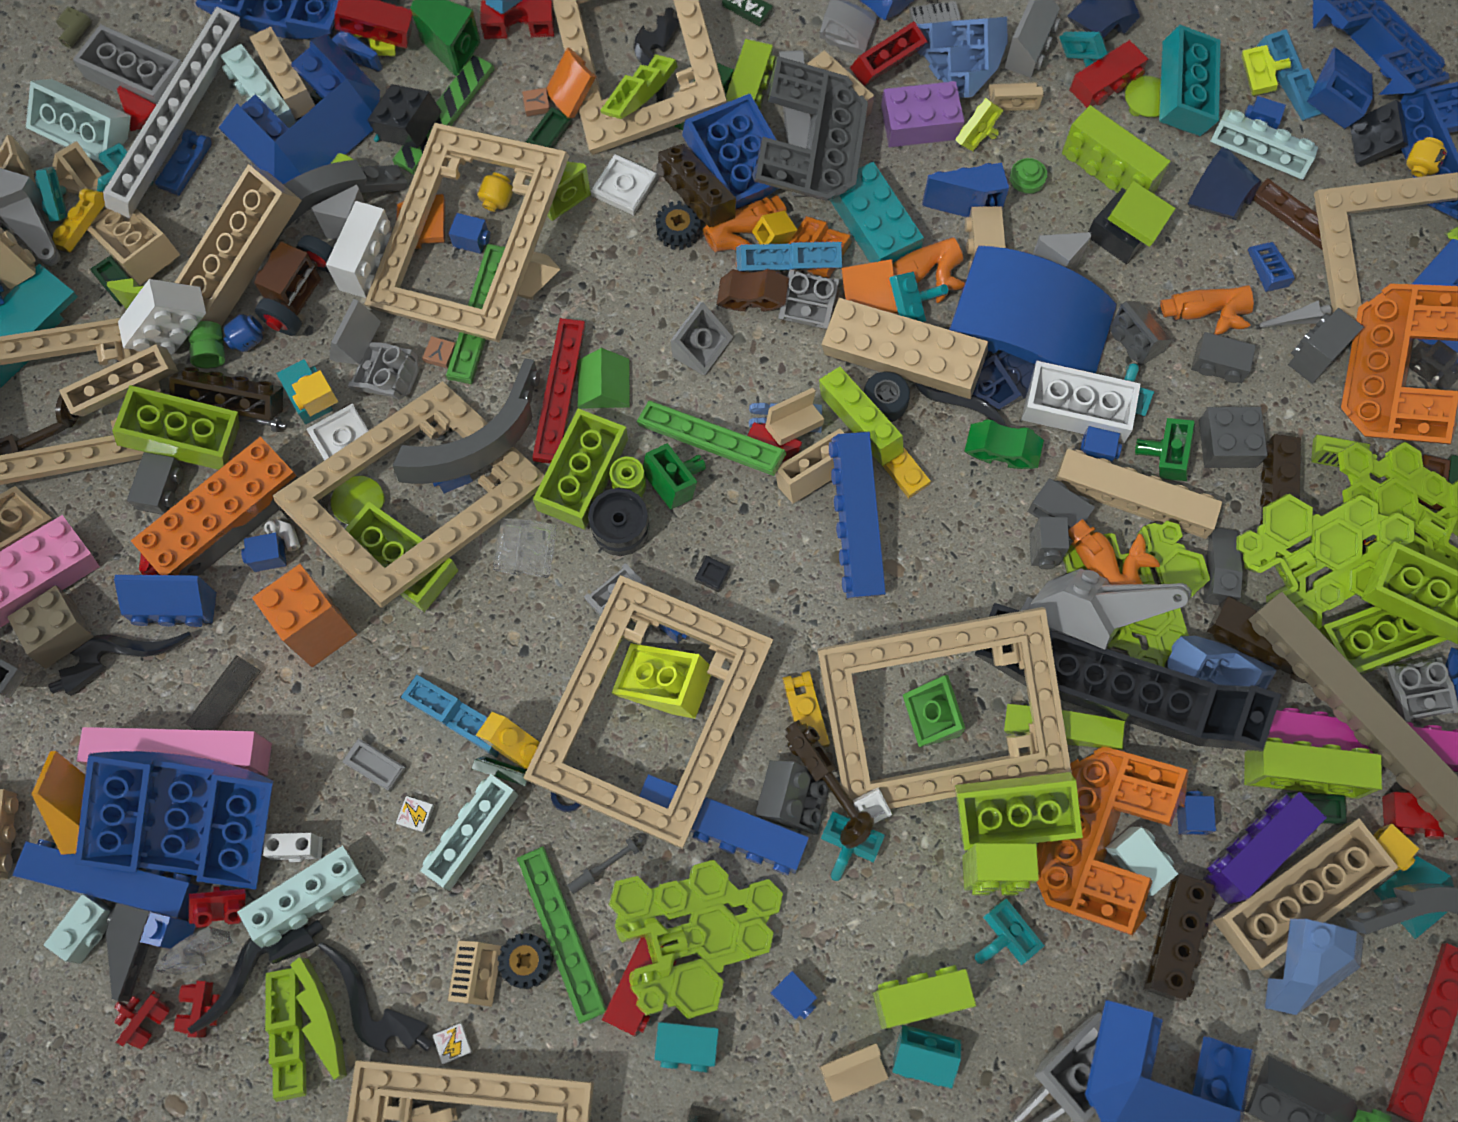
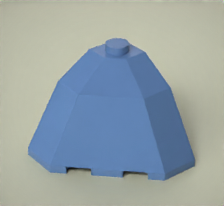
M1007 17L917 24L927 40L918 53L920 56H925L930 63L929 68L938 80L943 82L956 81L959 98L973 97L999 68L1008 42Z
M1180 636L1174 642L1171 648L1172 653L1168 658V669L1218 685H1254L1267 689L1277 671L1275 668L1227 645L1198 636Z
M1290 919L1283 979L1268 978L1265 1008L1293 1015L1300 1013L1361 967L1363 937L1356 931L1309 919Z

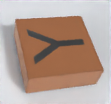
M546 88L522 91L526 116L548 112L549 103Z
M431 336L422 359L425 363L448 369L456 344Z

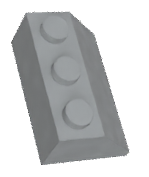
M1029 0L1013 36L1004 69L1030 78L1035 69L1040 70L1045 55H1042L1043 50L1048 51L1053 37H1050L1051 32L1056 33L1061 19L1057 18L1060 8L1054 0Z

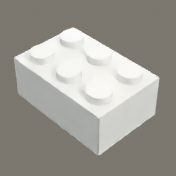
M355 201L326 263L340 291L367 298L393 231L383 208Z
M149 279L118 321L123 348L141 352L154 345L166 347L170 354H174L206 314L201 288Z

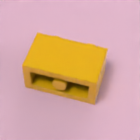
M494 712L490 713L476 734L478 738L516 765L528 769L540 744L538 740L508 718Z

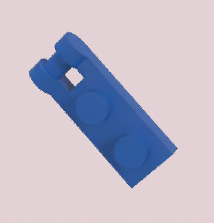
M186 129L182 134V141L154 182L159 189L180 196L212 144L211 138L205 135L198 136L196 132Z

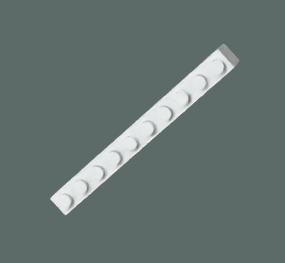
M216 7L103 191L106 208L128 218L132 216L223 64L220 55L231 50L240 35L239 17Z

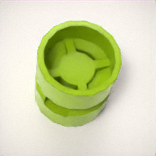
M625 456L613 462L609 473L612 488L629 489L642 497L646 491V480L643 465L640 461L633 457Z

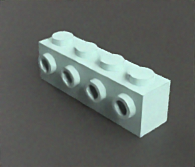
M242 44L220 55L225 64L222 66L223 71L229 80H235L234 85L241 96L246 95V101L256 94L288 128L296 123L290 108Z
M1227 109L1210 141L1302 180L1314 161L1318 146H1315L1309 139H1298L1291 136V133L1284 129L1276 130L1269 127L1262 120H1252L1245 117L1240 111H1230Z
M492 774L479 784L475 791L476 795L470 803H466L458 814L459 818L444 832L435 851H431L423 862V867L420 871L448 891L453 888L518 797V794L512 788Z
M342 845L237 913L252 940L261 948L268 947L277 943L282 938V935L291 929H298L308 922V918L314 914L330 909L339 898L355 893L360 888V885L366 881L350 854Z

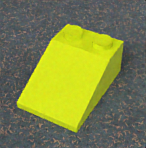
M631 643L613 687L612 694L672 715L696 719L711 675L707 674L710 664L699 654Z

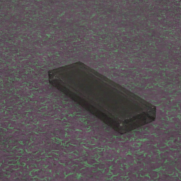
M236 655L185 724L193 730H218L261 671Z

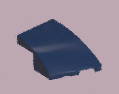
M1083 0L1067 15L1069 21L1086 32H1100L1102 38L1113 28L1125 34L1141 17L1134 0Z
M1222 147L1206 168L1187 204L1194 209L1236 220L1243 204H1251L1261 181L1229 149Z
M1004 351L997 356L995 354L984 361L973 395L985 400L999 410L1009 407L1026 398L1035 366L1033 363Z

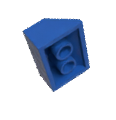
M115 575L114 577L121 615L131 621L133 625L147 626L148 623H158L162 626L172 627L175 626V623H185L188 626L201 627L203 623H213L217 592L199 576Z

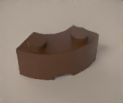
M768 268L753 273L732 269L720 279L716 305L746 312L747 308H760L761 312L780 308L786 303L789 277Z

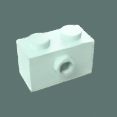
M1129 827L1105 849L1121 869L1151 878L1153 882L1148 896H1153L1178 873L1172 867L1174 865L1172 859L1155 845L1154 842L1156 840L1149 830L1142 827Z
M82 894L44 943V946L66 962L81 964L107 930V919L113 909L97 897Z

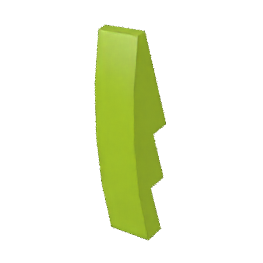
M655 55L648 66L640 65L633 76L625 75L601 108V113L623 119L636 111L652 98L678 67L676 60Z
M1007 704L1005 733L1025 735V732H1030L1028 725L1032 723L1030 706ZM1062 710L1067 745L1096 748L1109 747L1123 750L1125 721Z
M299 957L290 964L305 987V990L298 994L296 998L312 1021L302 1028V1031L334 1080H342L347 1076L343 1043L335 1013L325 988L309 959Z
M293 968L266 973L265 1031L269 1034V1065L273 1068V1099L276 1102L307 1096L302 1008L296 998L300 991L298 976Z

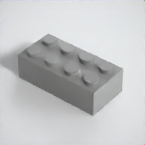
M101 24L73 59L85 79L118 93L117 88L121 86L156 105L182 64L178 58Z

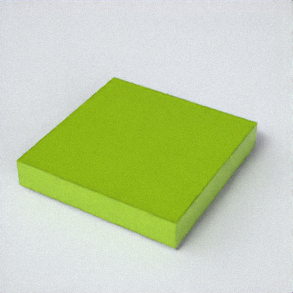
M1133 181L1108 217V220L1150 247L1176 208Z

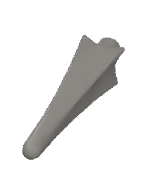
M1318 300L1288 314L1261 322L1259 326L1266 328L1291 324H1317L1326 313L1331 314V308L1329 305L1320 306Z

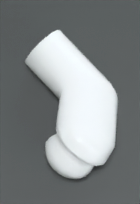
M269 520L266 522L265 532L267 534L276 532L284 539L288 551H295L301 547L292 524L281 520Z

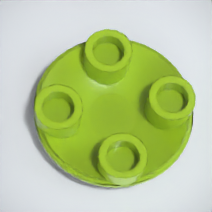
M1142 76L1128 84L1125 91V100L1131 115L1136 117L1140 115L1160 117L1161 79L1152 76Z
M353 476L333 491L331 508L334 515L341 522L349 525L368 501L381 510L385 502V496L380 485L373 479L366 476Z

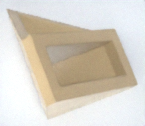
M7 135L0 147V168L28 176L36 184L29 156L12 135Z
M77 141L55 153L52 167H55L59 185L66 187L67 192L78 195L84 188L97 191L98 178L102 175Z
M533 252L517 296L533 300L534 295L560 270L548 255Z

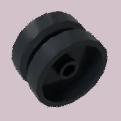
M610 489L598 495L591 504L588 518L594 541L600 549L610 555L625 556L633 554L642 548L648 539L650 524L646 504L638 494L629 489Z

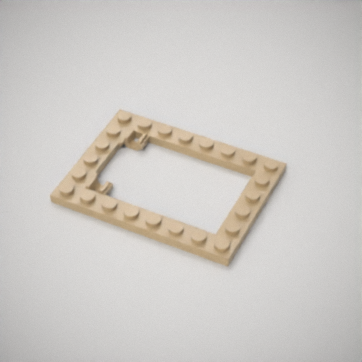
M552 0L564 51L567 48H571L586 62L585 66L596 76L579 108L588 148L592 155L685 122L688 118L728 102L699 0H674L692 66L676 73L680 84V91L674 93L672 98L636 110L623 119L604 115L600 111L609 98L604 100L602 98L579 4L589 0Z
M434 123L364 305L378 311L500 343L568 162V153L558 149ZM473 160L513 168L516 176L513 181L512 191L514 194L525 196L482 309L400 288L442 178L458 180L461 175L458 170L459 165H465V162L472 163ZM525 179L531 180L529 185H524Z
M1458 172L1321 189L1314 192L1333 313L1339 307L1356 320L1358 307L1362 305L1347 214L1458 200Z
M120 318L0 336V365L92 350L97 351L100 365H108V361L111 359H117L120 362L140 351L123 348L118 324ZM159 381L144 388L162 393ZM117 418L111 421L112 430L114 428ZM114 435L0 455V485L142 459L144 452L116 445Z
M442 381L274 494L273 498L383 608L533 496L545 475L513 446L504 455L490 464L493 468L489 476L486 477L483 474L478 479V484L488 492L384 568L317 501L420 430L431 439H437L451 428L462 438H465L488 424ZM435 421L438 425L433 427L430 423Z
M620 575L523 777L524 780L683 849L768 655L773 639ZM630 621L637 623L634 630L628 629ZM650 624L658 627L659 624L710 645L709 649L716 653L707 674L724 681L668 809L564 764L622 638L641 645ZM724 661L732 663L729 671L722 668Z
M1044 607L817 649L841 786L852 802L854 799L879 787L889 809L956 797L955 785L1071 772L1047 614ZM1011 644L1012 652L1003 653L1002 646ZM987 648L992 649L995 666L1019 663V669H1024L1032 723L1028 724L1030 732H1025V735L1006 736L1008 756L870 781L851 673ZM1028 747V752L1019 753V748Z
M357 1060L355 1061L347 1122H385V1119L409 1121L411 1119L413 1099L558 1113L557 1122H590L594 1082ZM393 1097H400L399 1107L392 1106Z

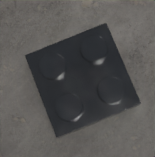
M1397 99L1365 114L1350 125L1355 162L1360 167L1408 146L1402 105Z

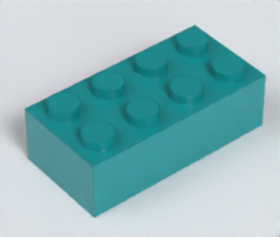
M1180 24L1162 41L1159 122L1202 136L1219 121L1220 39Z
M874 162L858 169L855 187L830 200L870 263L890 259L894 263L901 257L922 248L923 235Z

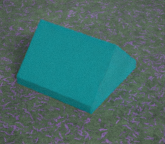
M1414 856L1416 860L1411 867L1405 871H1396L1378 886L1374 893L1381 901L1389 898H1396L1393 888L1404 885L1435 883L1454 887L1451 875L1424 859ZM1447 912L1424 914L1401 922V924L1416 939Z

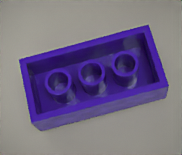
M1298 792L1291 796L1285 794L1279 800L1274 799L1264 809L1266 814L1260 819H1254L1245 828L1248 833L1241 838L1237 837L1226 847L1228 853L1222 858L1217 857L1207 866L1206 869L1209 873L1203 879L1207 883L1214 885L1213 889L1229 905L1248 899L1326 819L1302 793Z

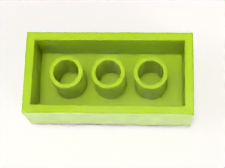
M1091 105L1072 123L1062 150V154L1069 161L1076 163L1089 175L1094 176L1104 183L1107 188L1117 193L1122 187L1127 190L1130 184L1135 181L1154 194L1171 162Z
M130 385L112 432L118 446L173 457L176 460L219 470L228 462L240 425L237 411Z
M578 408L533 498L537 511L585 530L589 523L590 506L596 497L604 492L610 479V467L614 461L620 458L628 442L626 427Z
M369 501L345 528L384 568L423 541L422 538ZM448 558L400 595L425 613L456 575L458 569L453 560Z
M1393 542L1380 553L1362 600L1458 644V571L1397 542Z
M1377 606L1328 623L1318 629L1361 675L1433 649L1447 641V639Z
M1267 738L1263 751L1247 750L1245 752L1244 785L1312 794L1344 795L1345 798L1360 799L1382 789L1381 755L1371 754L1370 750L1365 748H1354L1351 751L1341 750V746L1323 745L1321 748L1313 747L1311 742L1296 741L1293 744L1283 743V740L1280 738Z
M1071 772L955 785L961 840L965 851L975 844H1030L1083 838L1077 784Z

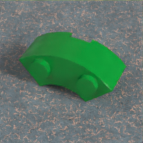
M983 420L982 422L970 425L964 452L990 464L993 460L1006 462L1008 464L1007 468L1034 469L1038 468L1044 439L1030 428H1010L1000 425L993 420Z

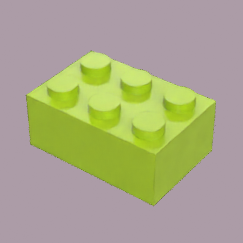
M975 844L962 855L964 890H972V895L974 896L990 895V892H995V890H1001V895L1015 896L1019 895V892H1025L1024 889H1030V885L1039 881L1036 844Z
M954 965L935 971V977L929 978L928 973L925 972L906 978L907 984L899 985L897 979L878 985L879 990L872 994L881 1029L975 1007L976 1003L966 969L958 971L957 966Z

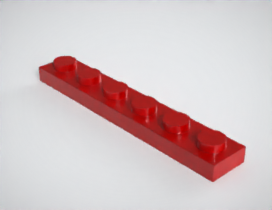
M559 318L532 456L534 462L551 464L565 435L586 327L585 321Z
M1449 943L1441 945L1386 1110L1407 1122L1423 1121L1458 1013V948Z

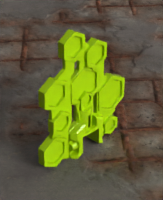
M1357 442L1338 453L1340 471L1348 476L1351 484L1342 491L1343 503L1357 495H1364L1378 503V514L1389 516L1393 513H1400L1414 522V531L1420 534V538L1414 534V541L1405 545V547L1458 571V548L1448 543L1452 533L1458 536V480L1451 484L1441 475L1423 467L1421 451L1406 442L1386 452L1385 457L1379 461L1372 457L1370 450ZM1370 473L1378 478L1384 476L1388 479L1379 484L1370 478ZM1418 498L1431 506L1437 503L1444 508L1434 513L1418 502Z
M1286 494L1263 507V524L1257 527V534L1248 530L1237 536L1236 550L1243 553L1244 567L1249 571L1262 573L1275 566L1285 586L1267 595L1266 603L1280 592H1283L1307 619L1319 629L1322 627L1323 612L1337 607L1354 595L1362 598L1377 559L1384 549L1393 542L1405 546L1414 541V522L1400 513H1393L1389 516L1378 514V503L1364 495H1357L1320 516L1319 514L1313 515V507L1290 494ZM1371 535H1375L1376 541L1366 546V553L1362 554L1363 540ZM1311 536V542L1292 553L1286 550ZM1324 567L1332 570L1314 580L1312 589L1306 591V577Z
M1165 521L1162 525L1156 523L1147 524L1137 533V535L1141 533L1145 539L1146 553L1153 555L1160 564V567H1155L1160 584H1186L1191 589L1192 597L1210 580L1203 555L1188 551L1183 544L1177 543L1183 537L1179 524ZM1103 534L1113 546L1119 571L1122 574L1123 564L1129 553L1120 554L1115 534ZM1070 545L1069 550L1063 557L1067 574L1078 569L1088 570L1077 554L1075 547ZM1140 567L1138 570L1143 584H1155L1151 567ZM1181 608L1120 627L1107 646V649L1112 647L1127 651L1128 656L1164 667L1172 653L1171 648L1174 642L1180 636H1189ZM1132 633L1146 637L1147 650L1141 648L1139 638L1133 637Z
M715 860L693 865L689 879L679 882L676 880L660 884L652 889L638 876L622 879L614 883L609 906L617 914L615 928L619 940L624 943L646 937L653 963L633 970L629 976L632 992L638 997L636 1005L646 1016L662 1011L664 1003L669 1008L676 1006L687 1019L716 1011L724 982L717 973L723 972V968L726 965L770 952L774 932L766 923L771 915L779 913L783 893L770 879L752 883L748 888L738 890L728 880L729 875ZM724 904H729L732 908L744 905L747 911L735 916ZM691 914L689 923L668 929L655 918L664 915L667 920ZM674 943L673 945L661 948L662 945ZM696 953L702 958L673 967L674 959Z

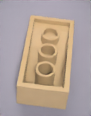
M104 207L87 229L139 285L152 279L157 272L165 266L172 264L174 259L180 256L165 234L137 208L132 216L128 218Z

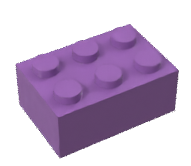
M956 81L888 88L883 91L881 109L889 147L955 140L960 134V130L964 125V118Z

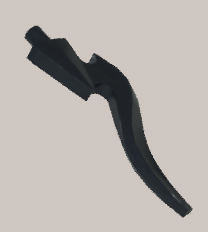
M667 7L664 16H657V28L655 31L649 32L645 30L644 25L638 31L634 40V53L641 65L648 66L654 58L652 49L657 48L664 52L678 30L679 19L674 18L673 8ZM666 83L656 92V103L666 99Z
M915 383L920 393L930 400L977 411L990 420L1008 427L995 408L975 395L968 399Z
M186 632L171 639L155 642L136 641L107 634L96 635L70 652L73 656L79 655V662L75 666L60 669L61 679L48 684V687L53 694L65 690L66 694L72 696L106 669V666L100 661L101 656L105 653L134 657L156 656L183 644L192 635L190 632Z
M318 919L306 928L302 926L298 929H291L272 946L261 948L250 937L240 951L232 975L223 993L200 1019L187 1028L188 1031L193 1034L201 1030L230 1009L242 993L262 954L268 953L269 961L272 964H276L316 947L317 944L312 938L324 929Z
M320 942L318 947L333 960L343 976L349 996L353 1027L356 1035L365 1045L377 1051L389 1053L387 1042L391 1037L397 1036L408 1050H412L416 1044L426 1052L432 1048L435 1042L424 1034L429 1028L426 1022L389 1008L384 1009V1016L380 1021H374L364 982L355 964L335 948Z

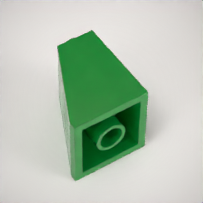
M413 0L410 9L420 40L454 76H457L481 42L473 10L449 0Z

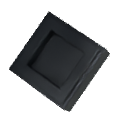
M706 556L694 578L695 582L719 593L731 567Z

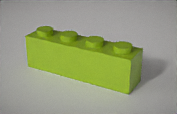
M745 39L726 94L728 102L750 93L758 108L761 109L763 102L762 91L763 89L767 90L770 79L768 72L769 70L773 71L776 62V56H773V45Z
M840 366L819 379L822 399L852 433L870 432L872 455L882 466L904 452L903 435Z

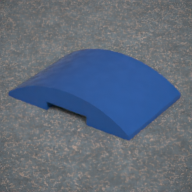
M196 0L195 4L211 15L216 7H219L239 17L240 27L258 33L271 27L276 37L309 39L331 33L335 24V10L339 0Z
M978 246L949 330L988 341V351L996 353L999 349L1033 364H1036V361L1096 374L1117 304L1093 282L1060 264L1017 250Z
M143 751L90 753L87 760L75 864L134 873L140 867L196 875V881L256 890L274 781L234 765L187 755Z

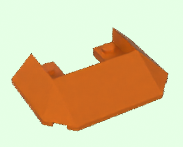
M1390 283L1381 290L1380 294L1358 307L1356 321L1364 326V328L1352 341L1341 409L1364 437L1451 445L1457 426L1458 391L1406 387L1414 339L1458 341V286Z
M1101 747L1093 751L1094 754L1080 761L1077 759L1070 763L1071 772L1077 784L1083 838L1038 843L1037 863L1039 881L1036 883L1048 907L1133 936L1148 916L1143 908L1153 881L1149 877L1103 863L1107 854L1105 848L1111 843L1121 812L1171 827L1178 806L1184 807L1188 769L1109 747Z

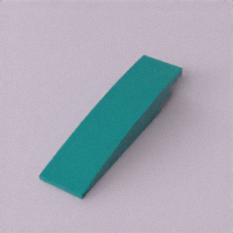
M38 264L35 267V275L15 286L3 298L5 303L0 305V336L55 328L64 320L60 314L78 298V295L41 264ZM29 361L0 365V388Z

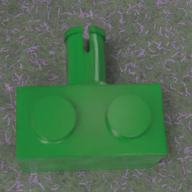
M1167 418L1164 439L1154 441L1137 438L1135 455L1159 457V476L1161 479L1187 482L1195 435V421Z
M666 443L645 454L643 469L645 477L669 509L672 510L692 500L697 485V480L693 475L704 471L706 465L700 455L682 462L670 445Z

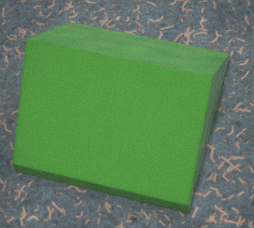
M600 348L579 359V409L630 407L629 358Z
M944 675L903 694L919 747L958 738L966 729L948 675Z

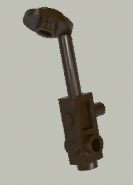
M60 394L55 408L57 422L21 439L13 434L0 438V455L22 452L25 448L72 427L79 416L70 413Z
M800 720L795 721L785 729L788 733L785 737L789 741L787 743L789 750L795 756L800 757L816 782L824 780L849 816L850 820L842 830L840 842L848 849L862 844L871 834L874 825L873 816L866 811H858L834 776L833 772L837 770V767L832 761L833 756L830 752H826L819 743L820 737L817 731L806 723L802 724Z

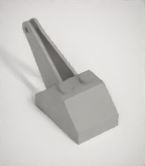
M0 168V228L13 230L46 266L57 264L60 255L43 219L46 214L42 207V192L30 177Z
M1078 569L1048 581L1030 603L1029 609L1044 607L1046 609L1048 627L1105 650L1120 627L1185 606L1191 597V589L1183 583L1110 585L1108 580L1099 576L1098 573L1092 570Z
M1100 1012L1091 1016L1060 1041L1040 1062L1034 1075L1043 1086L1009 1122H1021L1048 1093L1057 1102L1030 1122H1051L1065 1112L1074 1122H1087L1094 1115L1096 1110L1090 1106L1085 1093L1102 1019Z

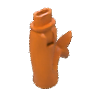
M778 195L770 199L765 197L763 201L759 200L735 209V219L710 228L706 225L703 228V233L707 243L714 252L736 250V247L739 245H749L751 243L733 233H752V230L763 215L787 211Z
M954 237L917 249L893 263L894 276L914 271L917 283L923 280L929 271L938 264L935 287L946 284L949 290H960L965 285V282L951 276V271L963 262L962 251ZM947 294L936 297V303L943 301Z
M1249 285L1230 289L1193 290L1174 294L1171 296V299L1160 301L1163 317L1174 316L1175 320L1179 319L1180 315L1183 319L1190 320L1221 311L1215 329L1216 335L1225 333L1229 328L1245 329L1251 326L1249 322L1238 316L1250 314L1253 311L1254 300Z
M1082 519L1068 530V536L1073 541L1071 545L1075 547L1085 567L1106 578L1110 585L1143 584L1138 573L1139 568L1160 567L1158 560L1153 555L1146 553V543L1141 533L1137 535L1130 548L1121 574L1113 546L1102 533L1095 532L1094 526L1090 528Z

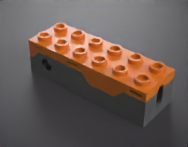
M260 436L131 540L134 546L141 552L138 570L142 575L199 576L281 509L274 501L273 495L298 479V477Z

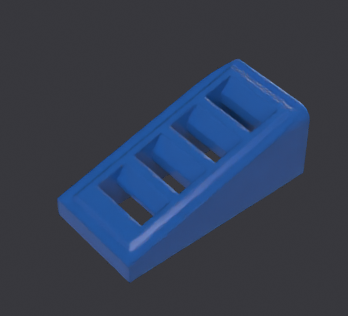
M340 31L332 38L354 63L378 72L383 69L378 54L350 33Z
M1273 242L1248 248L1265 292L1286 288L1291 285L1295 279L1293 272ZM1268 250L1269 252L1268 254L1260 255L1259 253ZM1265 259H1272V261L1269 262L1264 261Z

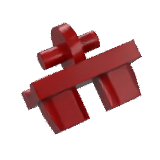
M213 886V892L189 894V924L194 923L197 928L208 927L212 924V921L222 920L228 925L239 924L241 918L237 912L245 907V889L220 891L219 886Z
M196 981V984L181 985L179 1002L193 1003L191 1015L177 1014L174 1031L188 1034L187 1037L205 1038L207 1026L193 1034L187 1028L200 1019L221 996L212 994L214 982ZM217 1020L209 1025L217 1026Z
M153 990L138 1011L134 1008L140 1002V999L134 995L127 1004L122 1001H118L115 1004L114 1008L119 1012V1015L114 1020L115 1024L122 1026L127 1018L131 1019L118 1037L117 1044L124 1047L128 1043L133 1047L143 1049L153 1033L140 1026L141 1022L145 1017H148L160 1025L171 1010L159 999L161 994Z

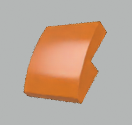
M571 48L566 49L546 87V91L552 101L568 118L575 117L596 78L585 66L586 62Z
M436 194L415 249H422V243L445 242L444 194ZM404 201L397 204V218Z
M806 216L788 244L797 242H841L843 257L852 243V239L848 234L829 229L827 222ZM835 268L808 269L807 271L829 279Z
M892 259L841 268L846 300L898 314L889 279L894 276Z

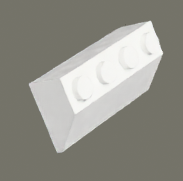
M1036 361L1021 420L1081 434L1085 433L1088 426L1120 433L1118 442L1125 443L1133 430L1141 384Z

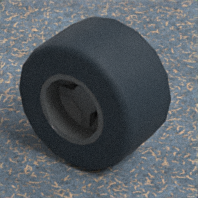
M886 371L876 373L868 379L864 386L863 392L890 422L896 421L904 415L910 400V389L902 376Z

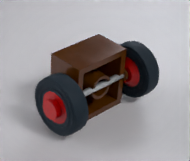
M304 235L299 240L296 248L280 242L277 248L271 252L268 262L257 273L256 280L254 281L263 296V299L259 301L255 308L257 316L270 328L289 336H295L302 326V321L298 314L321 280L316 268L330 273L326 263L333 247L311 235Z

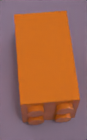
M301 564L252 597L282 641L312 668L357 636V633L328 594Z

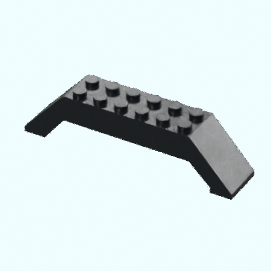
M994 603L989 617L1019 612V610ZM1049 630L1060 700L1196 746L1251 751L1264 750L1282 694L1254 685H1218L1109 649L1104 650L1090 643ZM1011 644L1002 646L1003 653L1012 652ZM991 648L975 651L977 657L1026 686L1024 669H1019V663L995 666Z

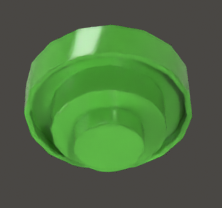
M1033 158L1018 160L1013 165L1010 173L1012 186L1017 191L1027 194L1041 190L1047 179L1045 166Z

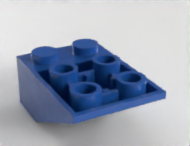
M1334 47L1307 102L1345 129L1362 118L1373 98L1372 74Z
M1002 162L996 164L986 163L972 168L962 167L948 172L939 171L928 175L922 205L963 217H969L972 207L1002 206L1003 210L1009 185Z

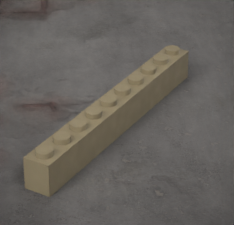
M1280 592L1248 619L1252 623L1253 629L1259 635L1264 636L1272 644L1274 652L1280 657L1285 658L1292 666L1294 673L1299 678L1304 679L1313 688L1314 694L1333 709L1336 718L1346 723L1352 729L1354 736L1360 743L1367 745L1374 754L1381 755V765L1387 767L1396 776V780L1401 787L1409 790L1416 797L1419 806L1423 810L1432 814L1439 822L1440 828L1453 838H1458V776L1286 595Z

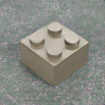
M56 585L7 617L26 654L45 669L94 637L74 600Z

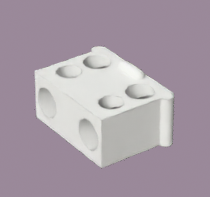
M313 833L265 834L263 856L270 860H288L289 862L321 859L323 837Z

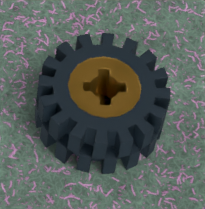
M673 201L669 202V208L666 205L662 206V211L659 210L656 217V231L659 241H663L665 247H668L670 244L673 250H675L676 246H679V250H684L683 245L690 248L692 246L691 241L694 244L697 242V237H700L701 223L693 209L686 204L682 206V201H677V205H674Z
M530 933L517 934L514 938H509L505 946L502 945L500 949L501 954L500 956L498 955L497 959L499 961L498 970L502 974L501 977L508 984L520 989H531L541 985L542 981H546L547 975L553 968L551 966L553 956L551 955L550 947L543 939Z

